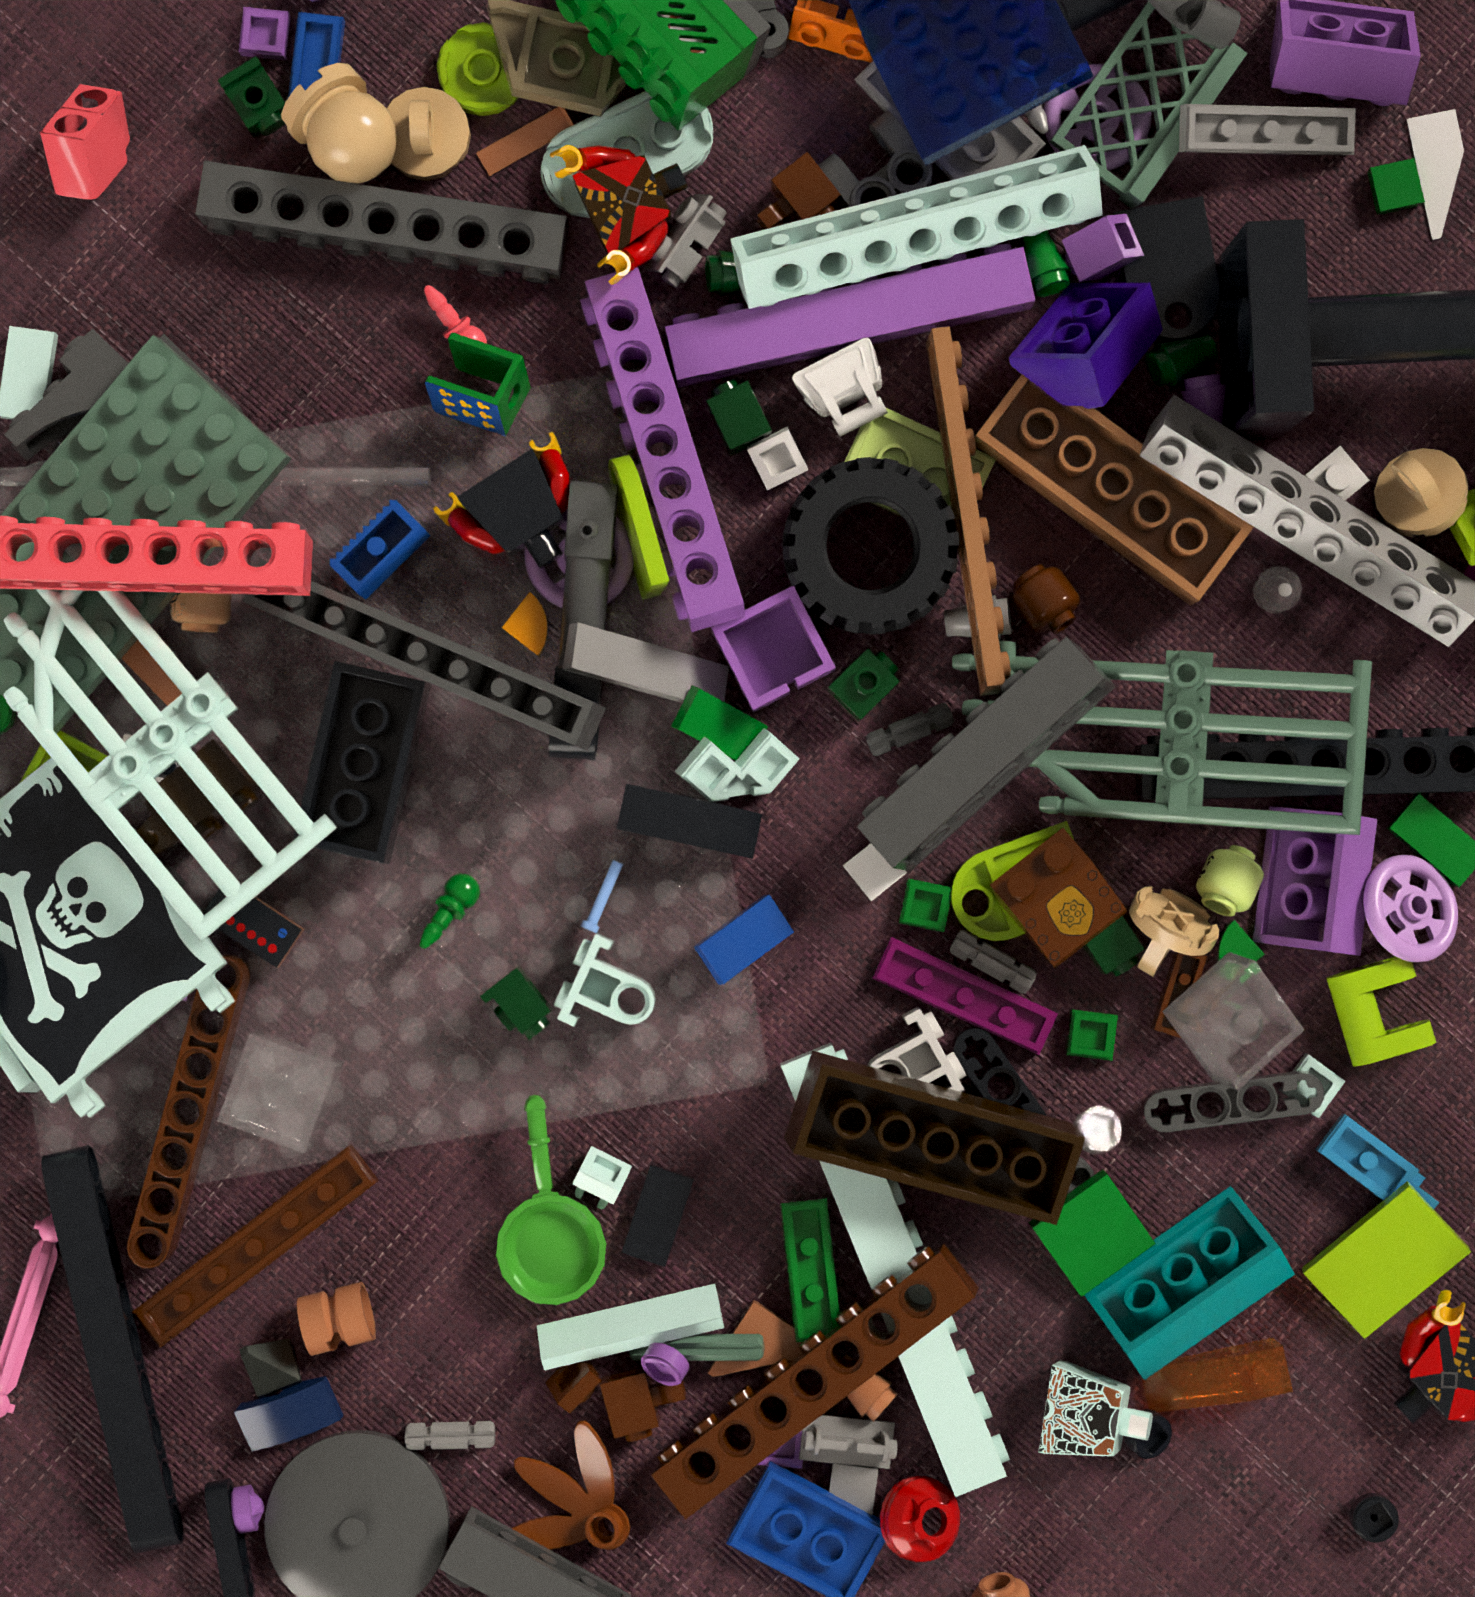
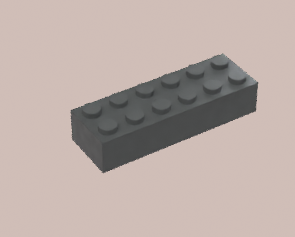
M1065 637L1060 642L1057 638L1048 642L1035 655L1038 662L1025 674L1022 670H1019L1010 676L1000 687L1003 694L991 705L983 702L976 707L965 719L969 724L957 736L950 733L943 737L931 749V753L934 756L920 768L916 764L909 768L896 781L899 788L887 799L884 796L878 797L864 809L862 815L865 819L857 827L892 868L912 871L1116 688L1113 682L1079 645L1068 637Z

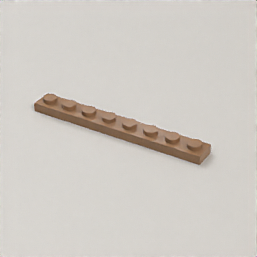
M950 326L932 328L926 341L951 509L955 516L956 531L959 532L960 545L958 546V554L980 696L999 694L1001 691L1000 687L1011 676L1008 653L1006 651L1001 652L998 634H1003L1004 624L1001 608L999 606L994 607L991 590L996 589L997 585L995 566L993 562L986 561L984 545H988L990 540L988 521L986 517H979L977 501L982 500V481L979 473L972 472L970 456H975V437L972 428L966 429L963 412H968L969 409L968 392L965 384L959 385L957 368L962 366L961 347L959 341H952Z

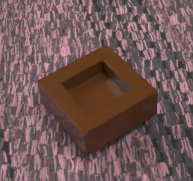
M590 1360L559 1367L545 1383L556 1403L570 1414L580 1403L587 1401L592 1396L596 1386L602 1380Z

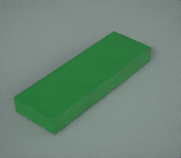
M827 1198L780 1203L795 1342H804L818 1330H821L826 1335L838 1326V1323L834 1320L840 1313Z

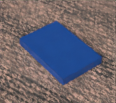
M769 1461L727 1537L726 1544L826 1597H855L882 1549L885 1540L882 1536L879 1517L873 1514L870 1515L818 1485Z

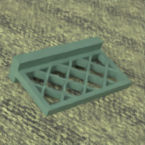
M1149 2L1145 4L1049 141L1051 145L1060 151L1076 148L1064 137L1074 124L1091 122L1095 147L1087 149L1091 155H1097L1098 163L1096 161L1095 163L1099 168L1100 181L1120 195L1119 200L1131 209L1136 208L1145 201L1179 152L1180 105H1212L1247 55V52L1235 43H1231L1219 50L1188 33L1181 34V30L1172 23L1173 36L1150 39L1147 19L1155 8ZM1140 30L1142 40L1132 42ZM1198 39L1213 50L1204 64L1186 66L1183 41ZM1174 43L1178 68L1155 71L1151 46ZM1143 48L1147 73L1124 76L1121 56L1125 50ZM1114 67L1116 78L1106 79ZM1198 72L1189 84L1188 73ZM1179 75L1182 95L1179 100L1160 103L1157 78ZM1148 80L1152 105L1129 108L1125 83ZM1117 85L1121 110L1098 113L1095 93L1099 87ZM1088 104L1090 115L1080 116ZM1172 109L1163 121L1162 110ZM1154 112L1155 134L1152 138L1135 141L1130 115ZM1122 117L1126 142L1103 146L1099 120ZM1146 146L1137 158L1136 147ZM1128 149L1131 168L1122 181L1107 170L1104 152Z

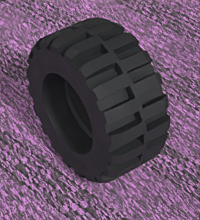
M864 457L847 462L843 461L817 475L808 483L794 502L787 517L783 533L782 547L786 573L801 601L820 619L830 625L854 633L883 634L893 630H900L927 615L941 597L943 598L950 587L949 583L953 573L956 572L959 560L957 559V550L960 543L959 532L956 531L954 522L955 516L951 506H948L941 495L940 489L915 468L887 458ZM860 503H879L894 509L905 519L913 537V555L907 570L896 582L881 589L863 590L847 584L834 572L827 556V537L833 522L843 511Z

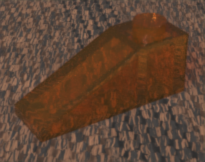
M1273 1337L1176 1358L1146 1380L1142 1378L1148 1409L1155 1410L1156 1412L1248 1402L1293 1392L1284 1348Z

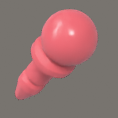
M430 285L425 286L424 293L430 308L436 311V316L444 326L448 327L442 334L445 339H448L451 333H456L487 344L485 334L479 328L470 325L471 319L468 315L459 319L458 313L451 304L447 303V299L442 293Z

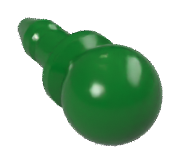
M459 873L451 876L446 881L443 889L444 895L438 896L436 899V904L439 908L430 919L431 923H428L423 930L420 940L421 948L426 949L439 940L442 936V931L447 929L453 918L461 920L465 915L464 910L476 904L480 896V887L475 878L468 874Z

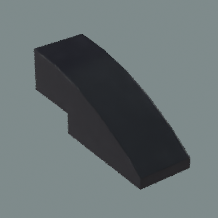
M626 784L616 829L753 859L762 814Z

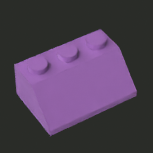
M1330 0L1277 1L1269 63L1271 88H1278L1288 94H1300L1302 92L1323 94L1334 100H1345L1347 98L1369 100L1371 103L1379 106H1389L1392 104L1407 105L1421 57L1414 11Z
M1269 807L1271 811L1342 815L1339 812ZM1361 816L1360 835L1267 829L1262 863L1264 878L1259 888L1253 941L1360 956L1365 923L1363 896L1367 879L1371 873L1377 819Z

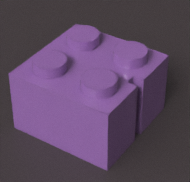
M794 586L746 609L745 617L711 627V632L753 713L789 695V684L794 682L797 690L835 671L836 667Z

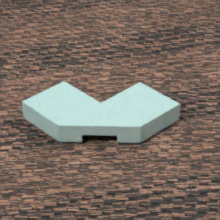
M763 728L735 762L704 736L675 772L708 801L718 802L740 795L751 794L752 796L770 794L798 762L799 758L771 732Z

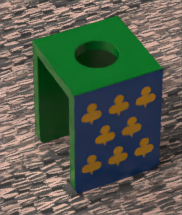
M451 333L448 343L455 367L462 372L501 385L495 396L492 397L433 376H428L425 385L433 410L438 414L506 436L531 388L523 356L456 333ZM512 389H514L512 398L508 404L510 393Z

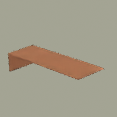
M556 107L478 151L476 154L487 174L491 176L550 143L558 133L573 126V122L565 108Z
M137 639L121 659L168 706L182 692Z

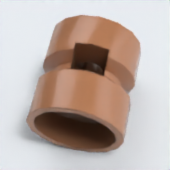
M362 1281L337 1287L333 1296L330 1297L324 1291L297 1298L299 1326L305 1347L311 1356L336 1350L340 1341H344L348 1346H353L376 1339L372 1306Z

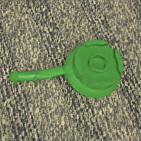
M531 1095L525 1102L524 1111L527 1113L529 1132L527 1143L531 1145L533 1167L539 1193L533 1194L532 1199L525 1200L508 1214L498 1233L496 1257L502 1277L517 1294L534 1303L559 1305L578 1299L595 1284L605 1265L606 1241L600 1222L585 1205L568 1196H561L558 1192H552L553 1183L548 1148L550 1138L547 1135L545 1117L546 1104L539 1095Z

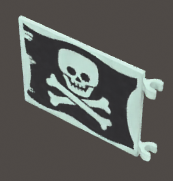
M50 758L0 799V1033L50 1103H56L67 1094L74 1111L80 1117L87 1114L91 1118L103 1109L105 1104L99 1095L86 1084V1077L195 989H198L201 999L212 1012L216 1009L219 1013L223 1012L235 1000L215 977L216 972L224 967L227 962L209 937L202 942L199 940L55 761Z

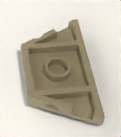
M488 0L487 11L512 96L601 117L627 87V84L619 74L618 68L621 64L613 55L601 56L593 49L587 38V34L590 31L582 22L571 23L560 12L511 0Z

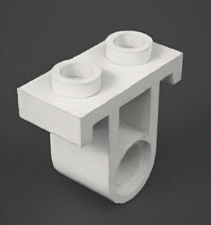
M919 1007L901 1016L907 1025L916 1022L920 1031L877 1054L867 1065L879 1069L883 1065L893 1064L900 1069L902 1076L927 1083L945 1075L949 1083L942 1087L959 1092L964 1090L960 1079L967 1076L955 1053L951 1052L945 1055L937 1039L944 1036V1033L933 1013L929 1012L923 1015Z

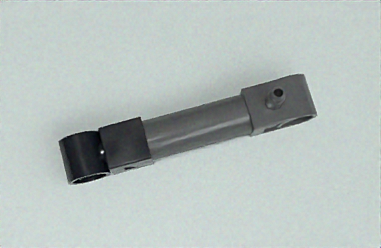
M572 480L569 491L564 551L566 569L558 665L555 667L554 685L601 705L603 681L563 670L569 624L579 622L605 630L610 564L614 553L618 484ZM599 725L588 751L549 735V757L595 761Z

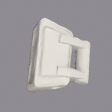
M862 338L796 372L792 377L798 391L805 398L803 400L812 409L817 411L818 415L822 417L831 415L832 423L839 437L888 413L881 398L877 397L876 391L881 389L883 381L876 351L869 338ZM864 397L867 398L868 403L842 415L841 409Z

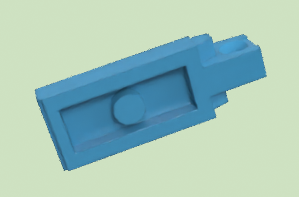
M1341 1114L1315 1149L1382 1201L1408 1181L1433 1209L1439 1204L1436 1199L1419 1187L1425 1180V1177L1418 1173L1420 1171L1418 1168L1346 1114Z

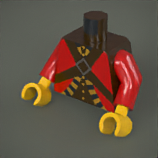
M565 145L550 153V158L560 156L566 163V168L555 172V176L562 179L576 171L578 172L572 175L573 183L607 254L598 262L597 266L600 268L604 264H610L615 268L616 275L608 281L611 285H614L630 271L652 259L654 253L668 234L667 221L671 219V212L665 199L687 189L686 180L677 163L653 174L645 156L636 157L629 149L600 145L576 148L572 145Z

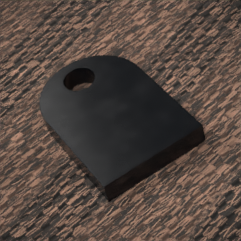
M1203 196L1113 212L1112 215L1127 214L1144 253L1143 257L1123 266L1121 272L1123 283H1150L1163 328L1156 339L1171 342L1189 339L1197 335L1214 317L1220 300V287ZM1174 305L1185 308L1189 314L1188 326L1182 329L1171 327L1165 319L1167 308Z

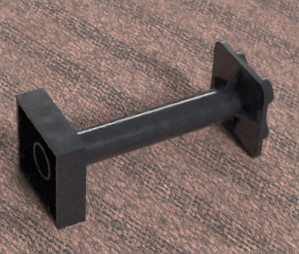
M1304 219L1246 222L1215 262L1220 287L1218 326L1221 384H1226L1223 425L1248 441L1279 440L1314 411L1312 367L1475 359V290L1308 297Z

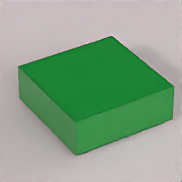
M1415 158L1371 167L1367 171L1377 215L1421 206L1425 202Z
M908 878L899 923L944 932L952 887Z
M1071 1009L1065 1054L1112 1061L1118 1015Z

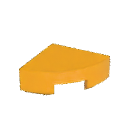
M529 592L502 626V629L539 657L547 642L548 622L543 606Z

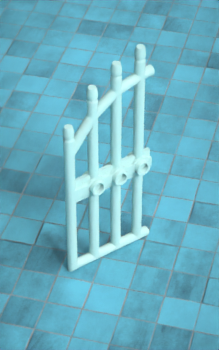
M80 543L71 544L65 549V552L75 561L81 554L82 546ZM36 589L50 606L40 639L33 630L28 629L29 625L17 613L12 612L4 619L9 632L13 637L18 638V643L34 661V706L28 703V698L15 686L9 688L3 694L6 702L13 711L18 712L17 716L202 942L337 827L326 814L313 823L228 720V717L238 710L231 698L208 672L196 681L123 591L98 592L182 692L178 698L161 712L73 606L83 593L82 590ZM64 626L69 629L146 723L125 742L55 658ZM53 685L110 754L90 772L85 770L53 730ZM210 732H215L299 834L297 838L278 854L192 751L191 748ZM176 761L262 864V867L242 884L238 882L155 780ZM139 792L143 794L226 896L205 915L119 811L122 806Z

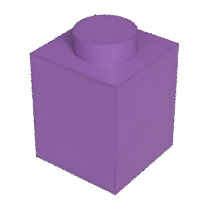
M1127 214L1105 216L1062 240L1066 250V262L1071 272L1077 276L1079 282L1101 279L1144 256Z

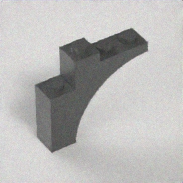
M91 329L85 336L76 337L65 348L64 355L59 361L68 375L64 379H57L52 382L44 391L43 399L30 411L24 410L11 421L9 430L4 434L14 450L26 461L54 441L69 435L129 364L94 329ZM165 334L160 337L163 342L243 413L241 407Z

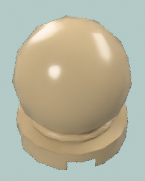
M335 63L317 70L322 75V78L312 83L306 90L300 84L293 90L284 104L281 119L285 122L288 132L300 144H307L308 151L315 165L332 179L354 184L369 181L379 176L391 164L395 155L398 132L391 114L382 103L367 93L366 82L349 64Z

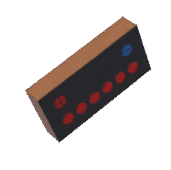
M220 888L203 912L204 915L226 897ZM257 897L253 898L218 928L276 968L281 966L305 930Z

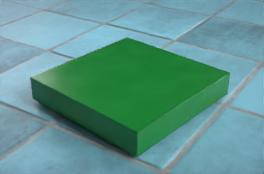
M1104 1169L1067 1194L1057 1225L1036 1219L1028 1222L1081 1297L1156 1244Z

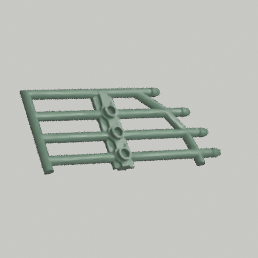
M999 641L1000 651L1008 653L1011 676L1019 670H1022L1025 674L1038 662L1035 657L1016 656V642ZM1166 650L1165 664L1093 660L1110 680L1164 683L1162 710L1094 706L1075 724L1161 729L1159 757L1045 750L1028 767L1039 768L1069 797L1061 799L1059 796L1040 797L1039 811L1056 815L1064 813V815L1360 835L1372 661L1353 660L1351 675L1213 667L1214 653L1184 650ZM970 653L953 655L952 668L966 672L976 670L975 658ZM1211 685L1351 693L1349 721L1209 713ZM978 699L963 701L962 714L968 716L983 701ZM988 700L987 703L991 705L995 700ZM1208 732L1347 740L1346 767L1332 768L1206 760ZM1067 769L1157 775L1155 803L1098 799ZM1205 778L1344 787L1342 815L1203 806Z

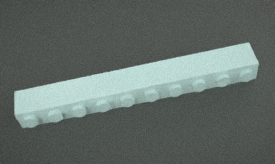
M831 1043L813 1050L848 1060L844 1049L835 1052ZM812 1050L780 1063L795 1102ZM820 1161L871 1290L890 1274L899 1279L911 1269L907 1262L917 1254L915 1249L923 1246L914 1221L910 1220L905 1223L903 1221L898 1206L906 1203L898 1182ZM916 1284L908 1288L909 1297L913 1302L924 1305L932 1301L931 1292L927 1287ZM881 1313L888 1332L895 1330L896 1326L893 1318L886 1313ZM951 1315L898 1357L954 1495L958 1497L1007 1477L1002 1463L1009 1461L1010 1458L1000 1434L991 1437L984 1421L993 1416L983 1391L974 1394L967 1377L974 1375L975 1372L966 1349L963 1348L956 1351L950 1334L958 1330Z

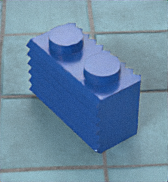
M389 500V506H383V513H376V520L369 519V526H363V533H356V539H350L349 546H343V552H336V559H330L329 565L358 595L366 600L431 535L397 500Z

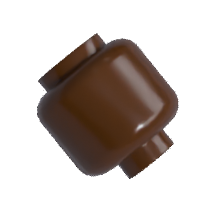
M1040 564L1026 571L1015 581L1013 587L1016 590L1013 593L1011 602L1032 631L1040 633L1051 630L1053 634H1058L1067 629L1076 620L1073 612L1080 603V596L1059 568H1045Z

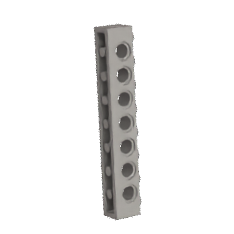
M1173 395L1150 425L1139 455L1140 457L1449 647L1475 620L1474 580L1176 395Z

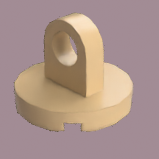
M428 87L407 90L394 98L387 107L398 132L395 155L391 164L407 177L424 181L442 178L452 172V169L460 161L462 162L467 155L471 139L467 115L457 100L444 91Z
M1421 448L1407 451L1390 461L1380 473L1374 490L1376 508L1386 525L1402 536L1413 537V535L1424 534L1425 537L1437 535L1454 525L1465 511L1468 501L1466 498L1468 494L1466 475L1456 459L1441 450Z
M1144 887L1137 891L1129 909V914L1135 925L1152 939L1137 966L1138 969L1154 977L1169 950L1190 956H1202L1212 950L1219 937V928L1217 924L1211 925L1208 922L1210 915L1203 906L1175 890L1162 889L1159 894L1153 892V887Z

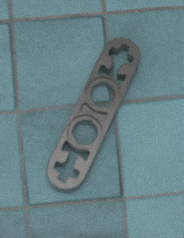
M1293 1071L1163 1088L1153 1091L1147 1097L1144 1103V1116L1147 1123L1153 1129L1159 1132H1174L1306 1115L1315 1112L1321 1106L1324 1100V1089L1320 1080L1308 1071ZM1305 1080L1309 1088L1316 1089L1315 1094L1308 1096V1104L1300 1105L1296 1097L1283 1098L1286 1108L1277 1109L1278 1096L1273 1083L1282 1082L1281 1090L1283 1092L1297 1089V1081ZM1261 1086L1269 1092L1270 1101L1263 1110L1252 1111L1244 1105L1243 1095L1249 1087ZM1215 1092L1223 1098L1224 1107L1217 1116L1206 1117L1198 1111L1197 1101L1203 1093ZM1191 1094L1189 1107L1194 1120L1184 1121L1185 1111L1172 1113L1170 1121L1167 1123L1161 1122L1159 1115L1151 1114V1109L1158 1107L1159 1099L1167 1098L1170 1106L1184 1105L1181 1095Z

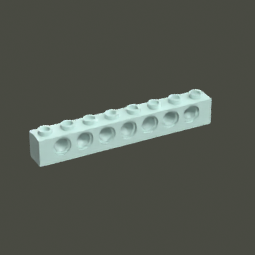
M1083 145L734 237L730 240L738 283L749 309L759 306H771L778 301L816 294L823 289L846 283H858L866 278L887 272L903 271L921 263L937 259H948L955 254L978 248H990L1004 241L1023 236H1035L1042 231L1065 225L1080 224L1087 219L1103 216L1099 168L1086 146Z

